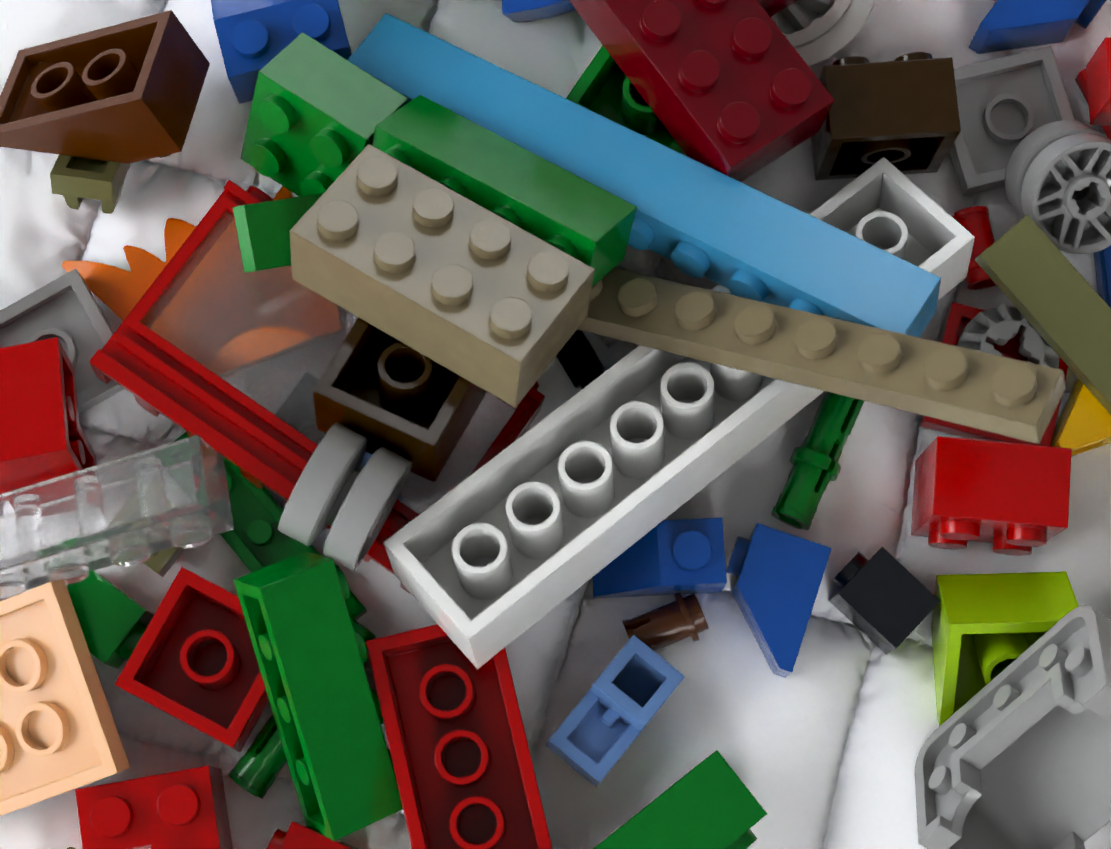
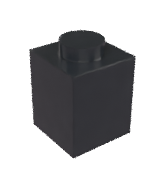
M883 547L869 560L859 551L833 578L842 589L830 600L841 613L886 655L895 650L940 602L934 594Z

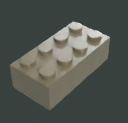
M370 144L364 148L290 230L293 280L515 408L588 314L594 268Z

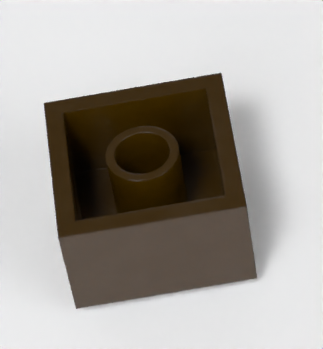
M913 52L901 55L894 61L869 63V59L865 57L852 56L838 59L831 65L824 66L819 80L834 98L835 102L819 132L811 137L815 181L857 178L883 157L904 175L938 172L961 131L952 57L933 59V56L929 53Z
M358 317L313 390L317 429L327 433L338 422L368 438L366 452L373 454L383 446L411 461L412 467L410 472L435 483L487 391Z

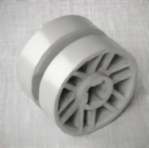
M1055 121L1037 128L1027 135L1016 147L1006 168L1005 192L1011 208L1020 219L1028 214L1060 251L1071 254H1089L1111 246V140L1093 127L1078 121Z
M336 422L323 437L299 477L280 518L278 531L309 547L314 544L322 531L327 526H330L331 529L323 547V555L355 571L368 553L394 507L408 478L412 462L382 446L373 453L364 468L360 465L368 446V438Z

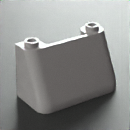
M1090 606L1076 607L929 736L922 746L915 763L919 845L926 849H1085L1084 842L1111 821V619Z

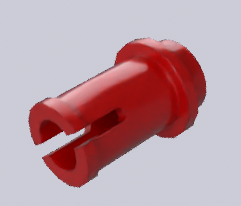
M973 206L956 211L951 216L975 236L967 277L964 279L967 289L981 290L995 286L996 284L975 261L982 252L995 242L989 220L988 207Z

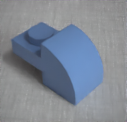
M633 635L549 738L545 746L597 787L685 676Z

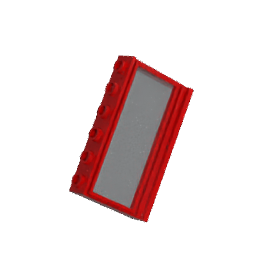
M229 180L224 186L223 193L101 350H97L89 363L96 377L108 384L112 379L132 393L136 402L146 411L156 417L161 413L184 429L189 439L198 447L208 453L213 449L239 467L241 475L250 483L260 489L266 486L288 501L305 466L326 435L325 432L317 429L313 390L358 317L293 280L291 265L244 273L233 207L273 201V199L254 186H249L245 191ZM538 381L535 382L516 408L486 392L436 482L434 483L412 472L409 473L394 507L363 561L369 562L372 559L394 575L383 542L525 433L540 412L545 399V395L537 390L540 386ZM366 452L360 466L364 468L373 454ZM400 583V587H401L403 590H405L406 592H408L409 594H411V593L405 588V586H404L402 583Z

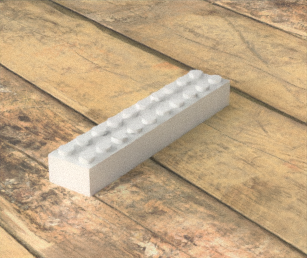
M884 157L809 214L941 277L938 300L967 277L975 236ZM720 284L712 289L713 291L733 295L728 288ZM639 345L383 542L394 575L478 669L824 391Z

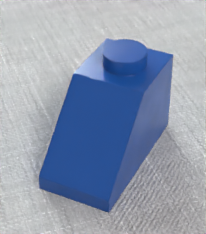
M997 0L980 23L968 48L977 54L1063 42L1075 24L1086 30L1107 0Z
M723 517L663 520L592 577L593 599L674 595L678 592L681 594L721 593L727 583Z
M757 523L749 539L737 536L726 573L737 576L732 594L772 673L786 678L793 672L832 548Z

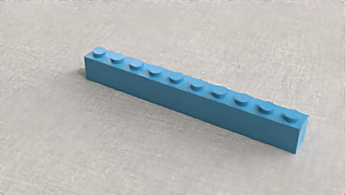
M384 14L348 59L349 62L407 97V103L422 95L633 204L637 209L628 245L637 250L649 249L671 260L679 270L691 277L702 278L704 276L728 288L735 296L919 338L936 313L941 277L390 14Z

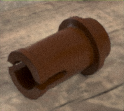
M678 592L674 594L676 601L630 620L625 619L622 621L629 639L635 635L653 651L690 636L693 642L700 640L698 633L708 630L709 627L695 593L682 598L681 593Z

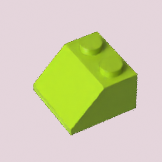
M1066 571L936 575L934 595L940 602L932 612L931 632L936 710L939 726L1065 615L1079 607Z

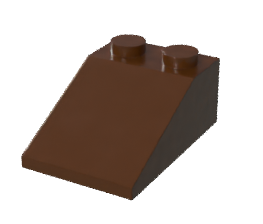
M172 10L19 50L0 95V147L127 164L156 157H167L173 153L181 152L210 63Z

